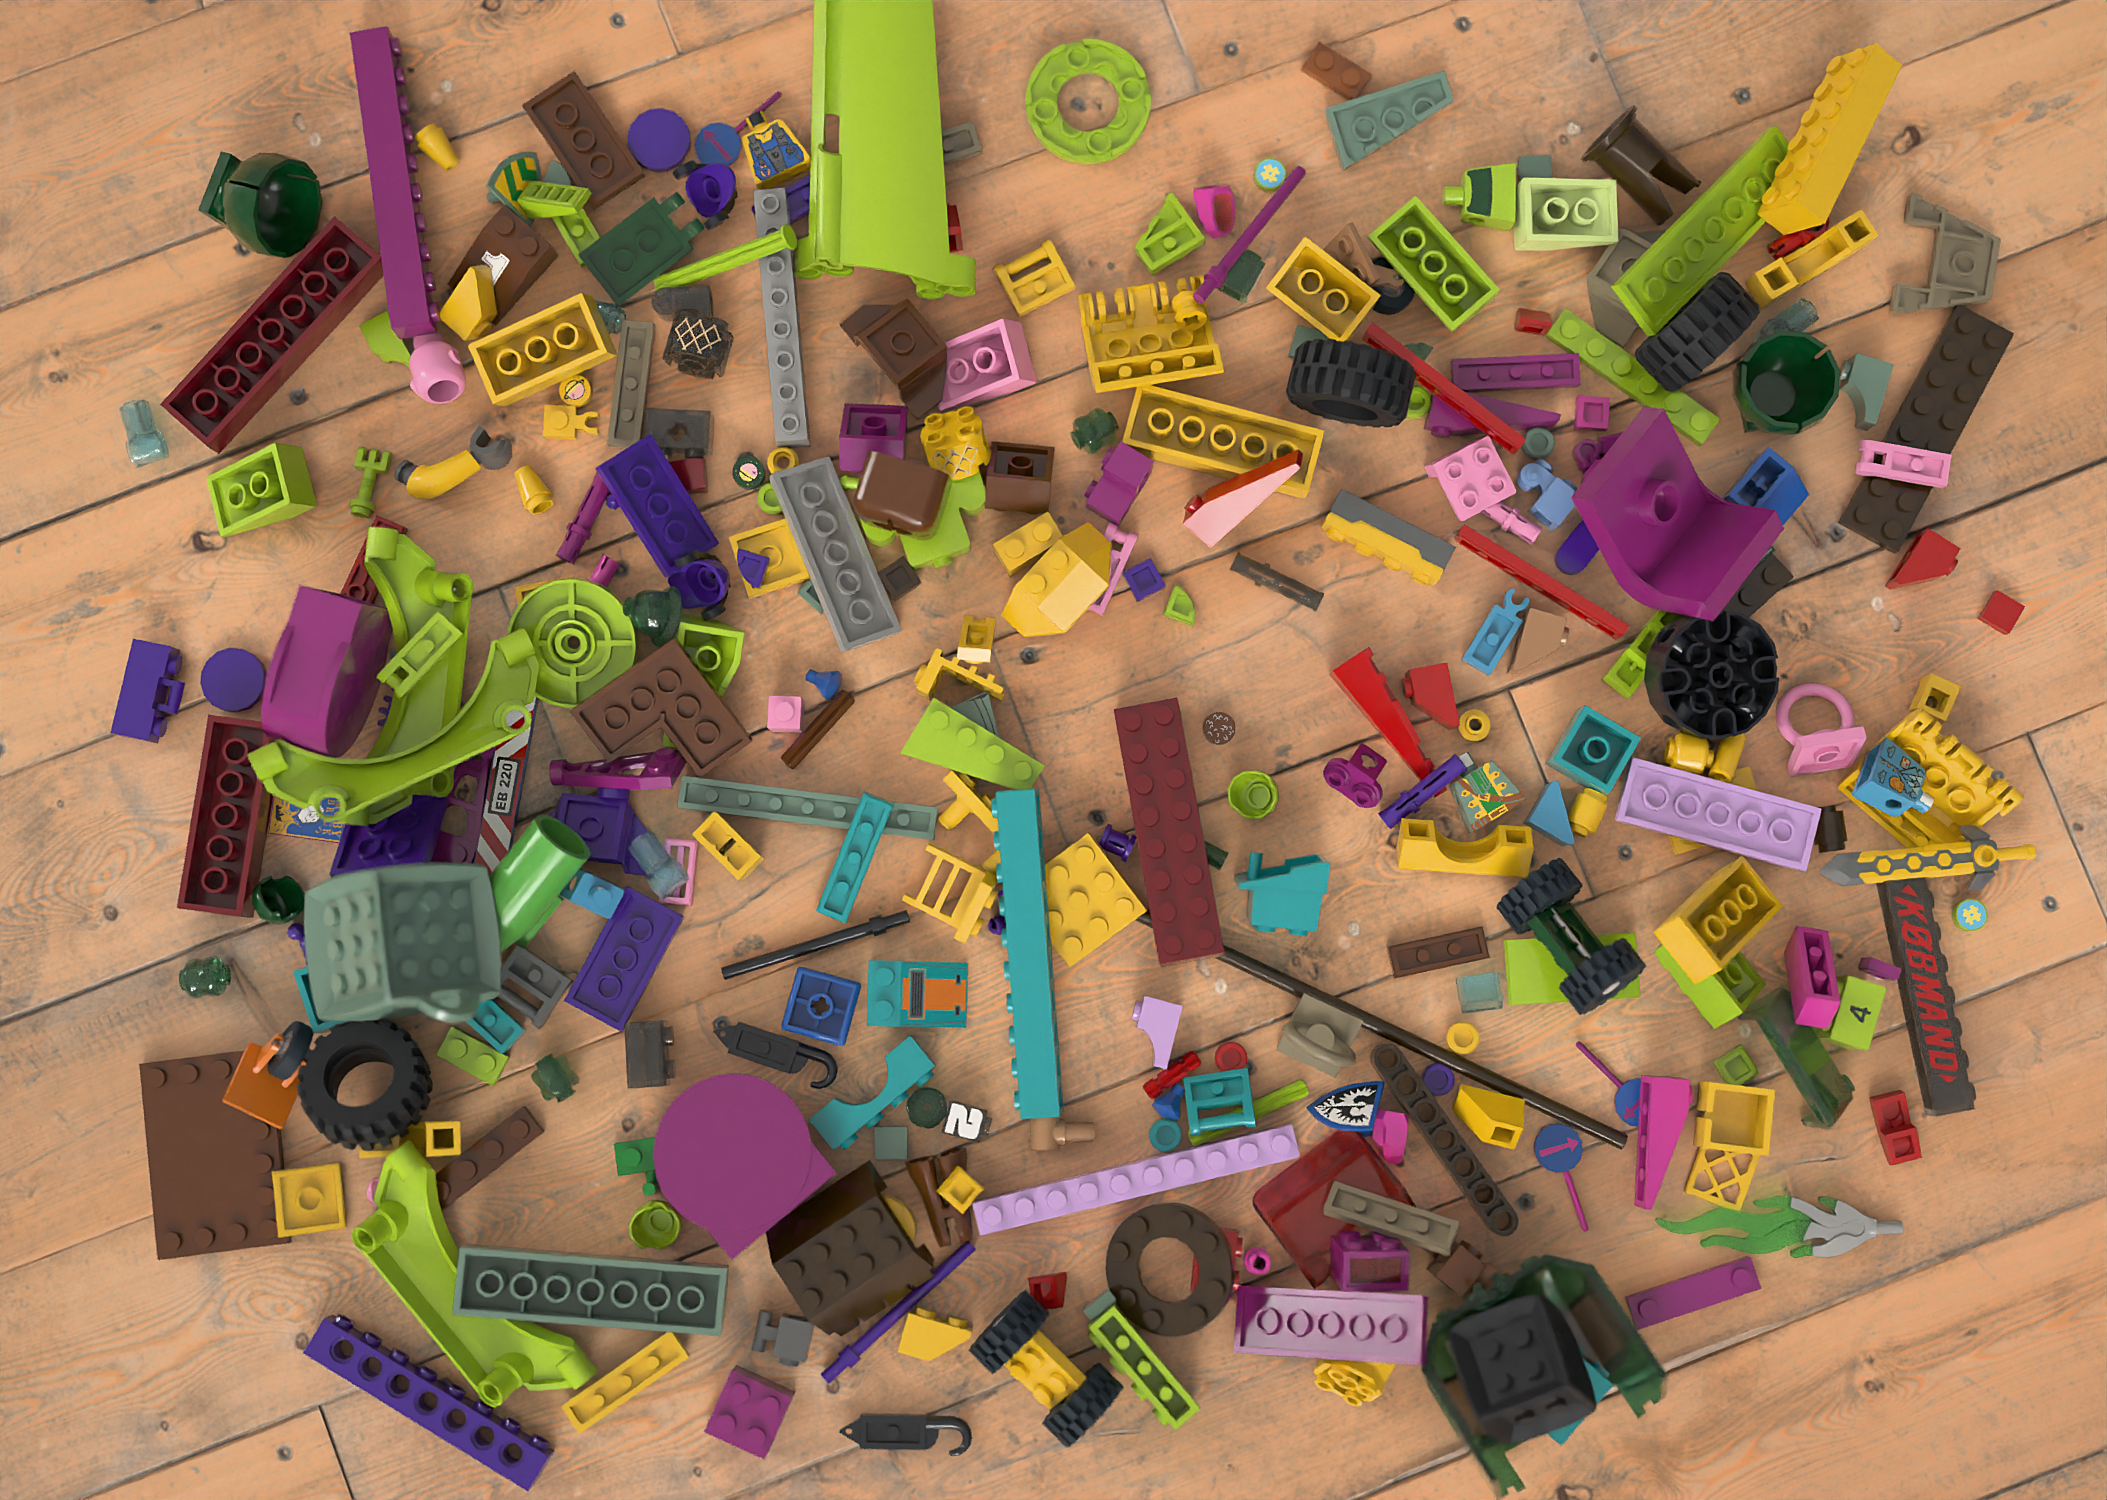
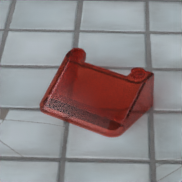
M1337 1130L1261 1187L1253 1197L1255 1211L1313 1289L1324 1283L1330 1274L1329 1263L1322 1254L1330 1248L1331 1235H1340L1341 1231H1353L1359 1227L1324 1215L1323 1208L1334 1181L1416 1207L1406 1188L1359 1131Z

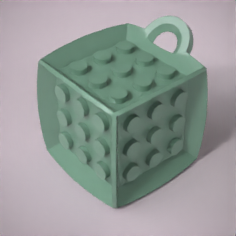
M418 863L361 870L329 878L306 891L304 909L306 959L317 1016L320 1020L371 1021L426 1013L433 1018L446 1022H465L476 1015L480 1003L486 1002L500 994L502 968L500 931L488 870L484 865Z

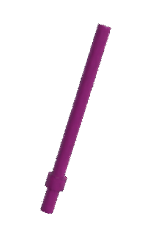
M1295 167L1218 265L1212 266L1205 274V281L1193 295L1196 302L1204 303L1215 288H1220L1225 282L1228 271L1306 175L1303 167Z

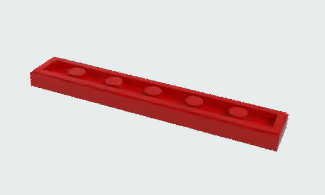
M1372 322L1362 338L1364 342L1372 348L1388 351L1390 354L1400 356L1402 360H1407L1414 369L1415 381L1483 433L1489 435L1491 439L1512 455H1515L1527 440Z
M1464 524L1455 536L1454 540L1458 544L1613 639L1623 636L1630 626Z

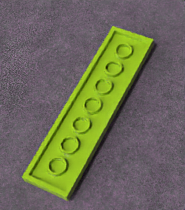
M1776 125L1768 128L1611 286L1647 337L1656 335L1766 222L1757 215L1762 204V196L1770 188L1775 178V170L1783 162L1789 150L1788 141Z

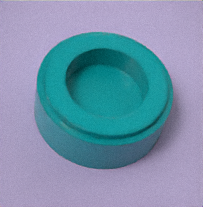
M1160 1119L1151 1126L1149 1139L1157 1150L1169 1152L1179 1146L1182 1140V1131L1173 1120Z

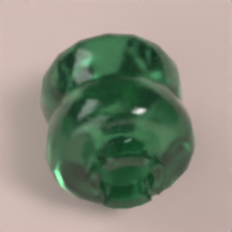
M1095 408L1087 415L1080 416L1073 421L1074 431L1070 432V436L1077 449L1081 450L1083 448L1087 453L1093 454L1103 446L1110 445L1116 441L1115 430H1119V426L1115 425L1118 423L1110 411L1106 414L1103 409Z
M217 956L205 959H190L185 963L184 969L180 970L179 974L181 989L183 991L186 990L188 996L194 999H199L206 995L220 996L225 992L226 986L230 985L231 981L229 966L224 964L222 959Z
M551 1053L548 1057L545 1056L534 1064L537 1070L531 1074V1079L540 1088L544 1100L551 1101L556 1098L558 1103L576 1093L573 1087L579 1083V1077L570 1069L568 1059L565 1056L561 1055L554 1058Z

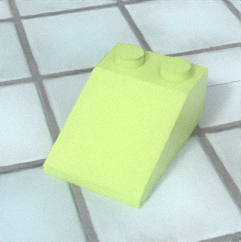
M1524 178L1516 185L1515 250L1550 251L1617 244L1619 242L1616 180Z

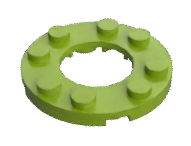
M1090 38L1067 45L1063 43L1048 52L1038 62L1029 78L1026 89V113L1029 125L1038 141L1049 152L1063 160L1090 165L1118 158L1136 144L1149 120L1151 94L1146 74L1131 54L1113 43ZM1080 74H1095L1104 77L1114 86L1119 96V108L1115 118L1108 126L1102 129L1083 132L1072 128L1062 119L1058 110L1057 98L1061 88L1069 79Z

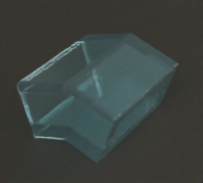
M1499 972L1456 977L1458 999L1462 1013L1503 1008L1504 996L1501 989Z

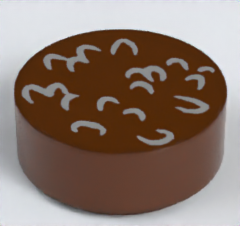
M1223 712L1211 714L1203 725L1205 738L1215 745L1228 743L1233 738L1236 730L1232 717Z

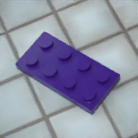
M651 434L643 437L596 467L597 472L665 578L680 569L677 568L674 562L677 557L695 549L697 552H707L719 544Z
M628 886L625 887L624 894L611 919L607 920L564 1000L568 1004L619 1031H623L685 917Z

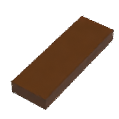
M1483 926L1387 947L1394 978L1490 958Z

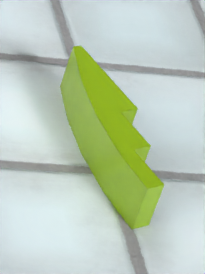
M1656 610L1602 680L1624 698L1628 699L1632 696L1644 680L1647 653L1658 632L1676 616L1681 614Z

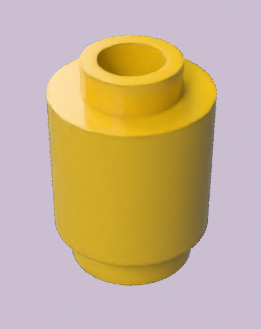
M1584 787L1582 793L1577 794L1568 814L1572 833L1587 838L1588 834H1596L1608 808L1606 805L1607 796L1587 787Z

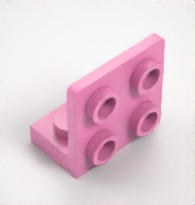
M1489 435L1478 437L1424 466L1429 478H1438L1459 521H1464L1516 493V489Z

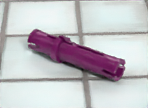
M596 472L593 482L572 523H568L566 527L568 532L556 553L557 557L573 565L576 563L585 541L590 539L592 535L590 531L609 493L608 487L598 472Z

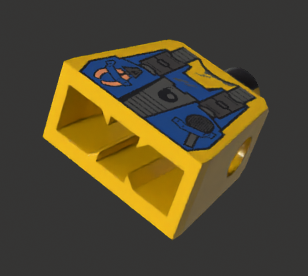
M762 111L755 112L746 118V122L752 132L744 135L742 142L757 190L772 189L810 170L811 159L808 153L782 119L768 123Z

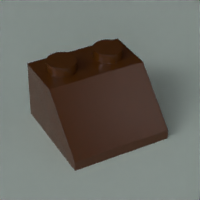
M992 441L990 449L992 454L986 476L985 508L997 511H1020L1029 514L1049 512L1055 447Z

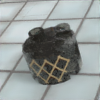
M679 311L678 317L674 318L662 357L669 366H671L672 361L677 363L678 371L694 377L714 379L715 373H717L719 378L723 377L734 340L732 333L727 330L729 324L719 318H711L709 321L698 318L692 312Z

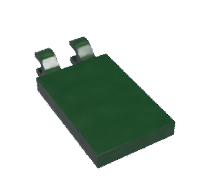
M675 192L661 204L653 197L578 254L617 306L621 305L692 251L693 248L688 241L705 229L697 217L681 230L669 218L668 215L685 203L678 192Z

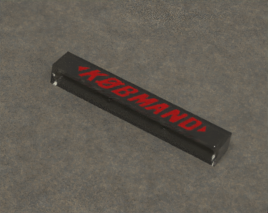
M1925 877L1876 883L1893 965L1902 969L1897 984L1925 1114L1929 1116H1942L1975 1109L1973 1101L1976 1100V1091L1972 1082H1969L1966 1070L1969 1068V1059L1966 1051L1961 1047L1962 1026L1959 1019L1955 1017L1953 1010L1955 994L1947 982L1948 962L1946 956L1940 950L1941 930L1939 924L1936 921L1934 922L1932 913L1934 908L1933 894L1930 890H1927Z

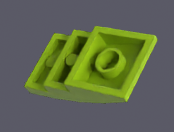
M1636 933L1596 935L1604 946L1611 945L1614 941L1624 938L1637 953ZM1537 938L1504 940L1508 1005L1569 1002L1559 989L1560 983L1568 975L1556 964L1553 955ZM1639 975L1625 989L1620 990L1616 996L1610 999L1641 998Z

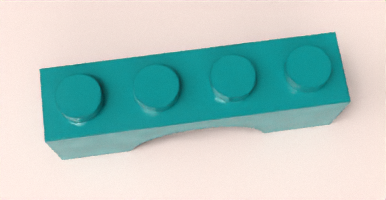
M912 1035L885 1056L888 1066V1078L879 1096L864 1104H851L836 1097L809 1119L833 1150L838 1146L845 1150L859 1138L855 1132L864 1125L869 1129L884 1117L881 1111L890 1103L894 1108L909 1097V1094L906 1092L909 1087L914 1083L921 1087L935 1075L931 1069L936 1064Z

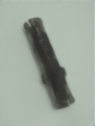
M1240 552L1237 553L1229 569L1230 571L1239 573L1254 581V585L1257 587L1263 585L1313 609V611L1318 609L1324 596L1323 592H1319L1270 568L1271 564L1267 562L1263 565L1242 555ZM1249 568H1252V569H1254V570H1256V571H1258V572H1260V573H1262V574H1264V575H1267V576L1273 578L1274 581H1272V580H1270V579H1268V578H1266V577H1264V576H1262V575H1260V574H1257V573H1255V572L1249 570ZM1281 582L1289 587H1292L1304 593V596L1280 585L1279 583Z

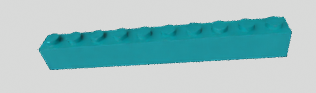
M1039 788L1002 790L996 792V798H992L991 810L993 818H998L999 830L994 831L995 850H1000L1001 863H997L996 874L998 883H1003L1004 896H999L1000 915H1005L1006 928H1002L1001 939L1003 948H1008L1009 961H1004L1005 980H1010L1011 993H1007L1006 1004L1008 1013H1013L1014 1026H1009L1010 1045H1015L1016 1058H1012L1011 1068L1013 1078H1018L1019 1089L1014 1091L1015 1110H1020L1021 1119L1060 1117L1064 1112L1040 792Z

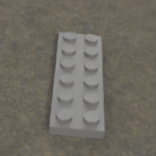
M827 456L772 473L769 477L841 653L899 634L902 629L882 581L877 574V569L830 457Z

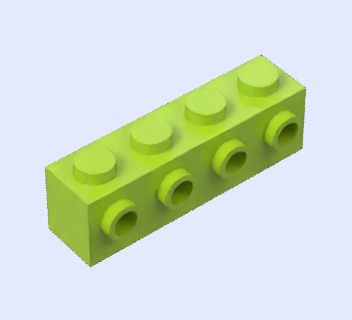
M1115 1303L1097 1318L1088 1322V1327L1091 1330L1088 1333L1090 1339L1100 1350L1105 1347L1113 1356L1109 1361L1121 1375L1126 1372L1134 1381L1130 1386L1143 1401L1146 1398L1151 1401L1156 1407L1152 1412L1163 1426L1169 1423L1176 1431L1200 1410V1406L1195 1398Z

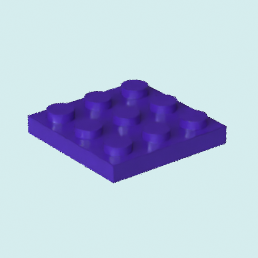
M413 795L411 805L376 824L368 823V826L345 824L329 873L331 878L361 870L430 863L449 801L447 796Z

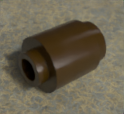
M1836 805L1818 807L1822 808L1814 838V845H1818L1819 853L1845 850V841H1848L1843 811H1836Z

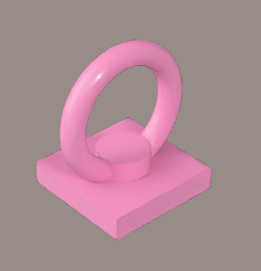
M1806 683L1791 688L1778 702L1776 708L1777 726L1783 737L1795 746L1786 765L1790 777L1853 767L1867 737L1863 726L1854 727L1852 707L1840 692L1823 684ZM1818 696L1825 698L1838 709L1841 716V726L1836 731L1824 729L1811 735L1802 736L1790 723V708L1795 701L1802 697Z

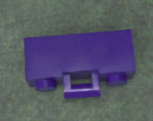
M133 639L110 733L152 743H158L159 737L165 735L168 724L167 719L164 718L165 712L178 714L185 683L173 680L174 675L179 674L182 667V657L179 656V649ZM168 687H170L167 704L164 705Z

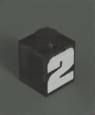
M950 1100L941 1133L979 1143L981 1136L988 1137L993 1118L987 1117L988 1109Z

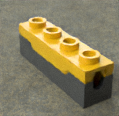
M1343 489L1337 495L1321 526V529L1326 531L1325 535L1339 543L1345 540L1355 545L1354 550L1366 557L1374 555L1383 560L1382 564L1385 567L1396 572L1402 569L1412 574L1411 579L1423 586H1428L1429 584L1434 586L1439 581L1456 548Z

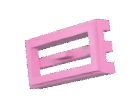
M665 838L659 903L692 906L698 841ZM672 846H678L673 897H667ZM685 847H690L685 898H680Z

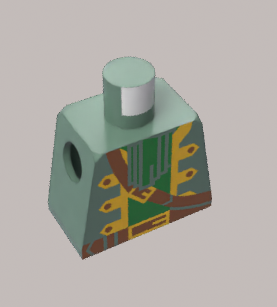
M1469 752L1459 757L1468 770L1460 774L1462 778L1449 785L1468 833L1478 830L1526 800L1523 794L1492 760L1478 768Z

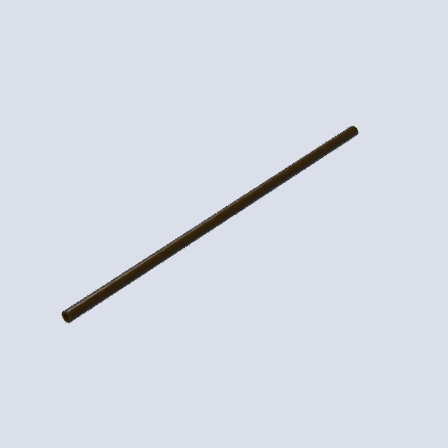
M1148 909L1135 921L1153 929L1150 910ZM1224 945L1226 956L1216 957V959L1298 998H1301L1305 990L1363 1018L1362 1028L1427 1059L1449 1067L1451 1070L1499 1093L1524 1099L1525 1105L1620 1150L1624 1148L1627 1142L1628 1135L1235 949Z

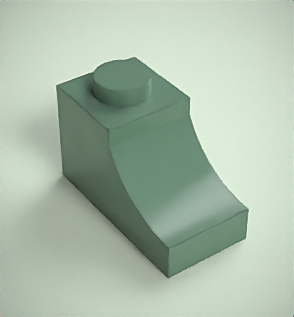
M1856 353L1849 360L1842 363L1840 367L1841 384L1839 390L1845 392L1854 405L1856 414L1854 427L1867 431L1877 424L1894 364Z

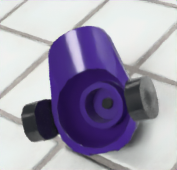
M692 160L679 166L672 172L676 180L688 177L685 186L687 196L701 216L709 218L704 222L708 231L722 225L730 218L728 214L733 209L735 200L738 197L735 187L736 177L730 167L718 162L696 164Z
M696 549L685 552L677 557L674 562L677 568L680 569L669 576L668 584L678 604L684 609L708 606L700 613L704 621L715 618L726 610L724 604L728 597V589L731 587L730 574L726 566L722 564L715 554L710 555L706 552H697Z

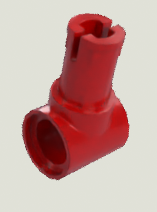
M1829 216L1825 224L1817 226V231L1804 229L1780 236L1774 242L1767 245L1768 252L1771 254L1780 249L1773 256V259L1777 260L1785 257L1799 246L1804 247L1828 229L1830 224Z

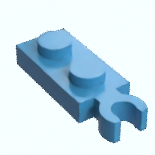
M1513 588L1504 595L1503 608L1497 604L1493 606L1461 659L1487 676L1491 675L1523 620L1515 615L1523 611L1530 601L1526 597L1521 605L1513 604L1511 601V597L1515 592Z

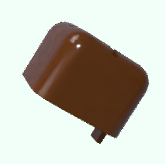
M867 451L853 504L860 519L869 526L890 532L895 530L897 534L918 540H928L935 536L939 530L952 486L950 475L941 470L925 466L926 462L911 457H908V460L875 451Z

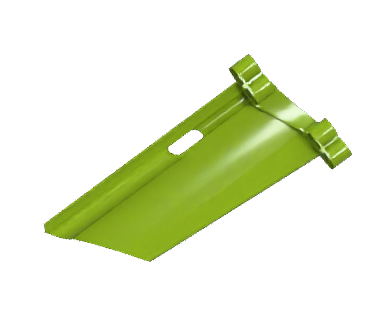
M814 0L809 236L797 241V247L795 248V275L801 279H818L823 274L834 277H846L852 275L853 266L907 275L916 285V295L923 299H939L945 293L958 297H967L976 292V260L969 256L950 254L933 0ZM826 114L840 117L839 153L825 151Z

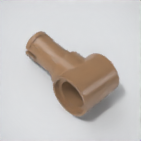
M1059 1117L1030 1119V1150L1060 1149V1146H1064L1065 1142L1094 1141V1122H1065L1064 1119H1059Z

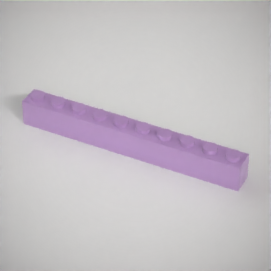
M1287 1123L977 1199L972 1204L981 1236L1299 1158L1300 1154L1293 1126Z

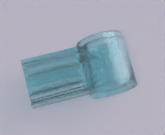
M1801 298L1775 318L1769 319L1756 332L1754 342L1768 336L1767 331L1773 333L1780 330L1803 332L1819 320L1817 309L1810 301Z
M133 400L124 403L119 408L128 437V441H126L127 453L133 465L139 468L168 458L169 452L166 442L161 433L157 431L149 403L146 400Z
M648 831L638 836L628 847L631 854L647 874L646 881L661 899L667 898L689 880L685 869L675 858L669 856L653 832Z

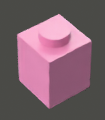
M769 696L767 728L771 732L803 733L805 708L803 698Z

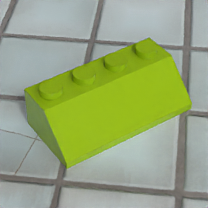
M1416 195L1367 237L1451 332L1474 318L1495 299L1500 291L1496 284Z

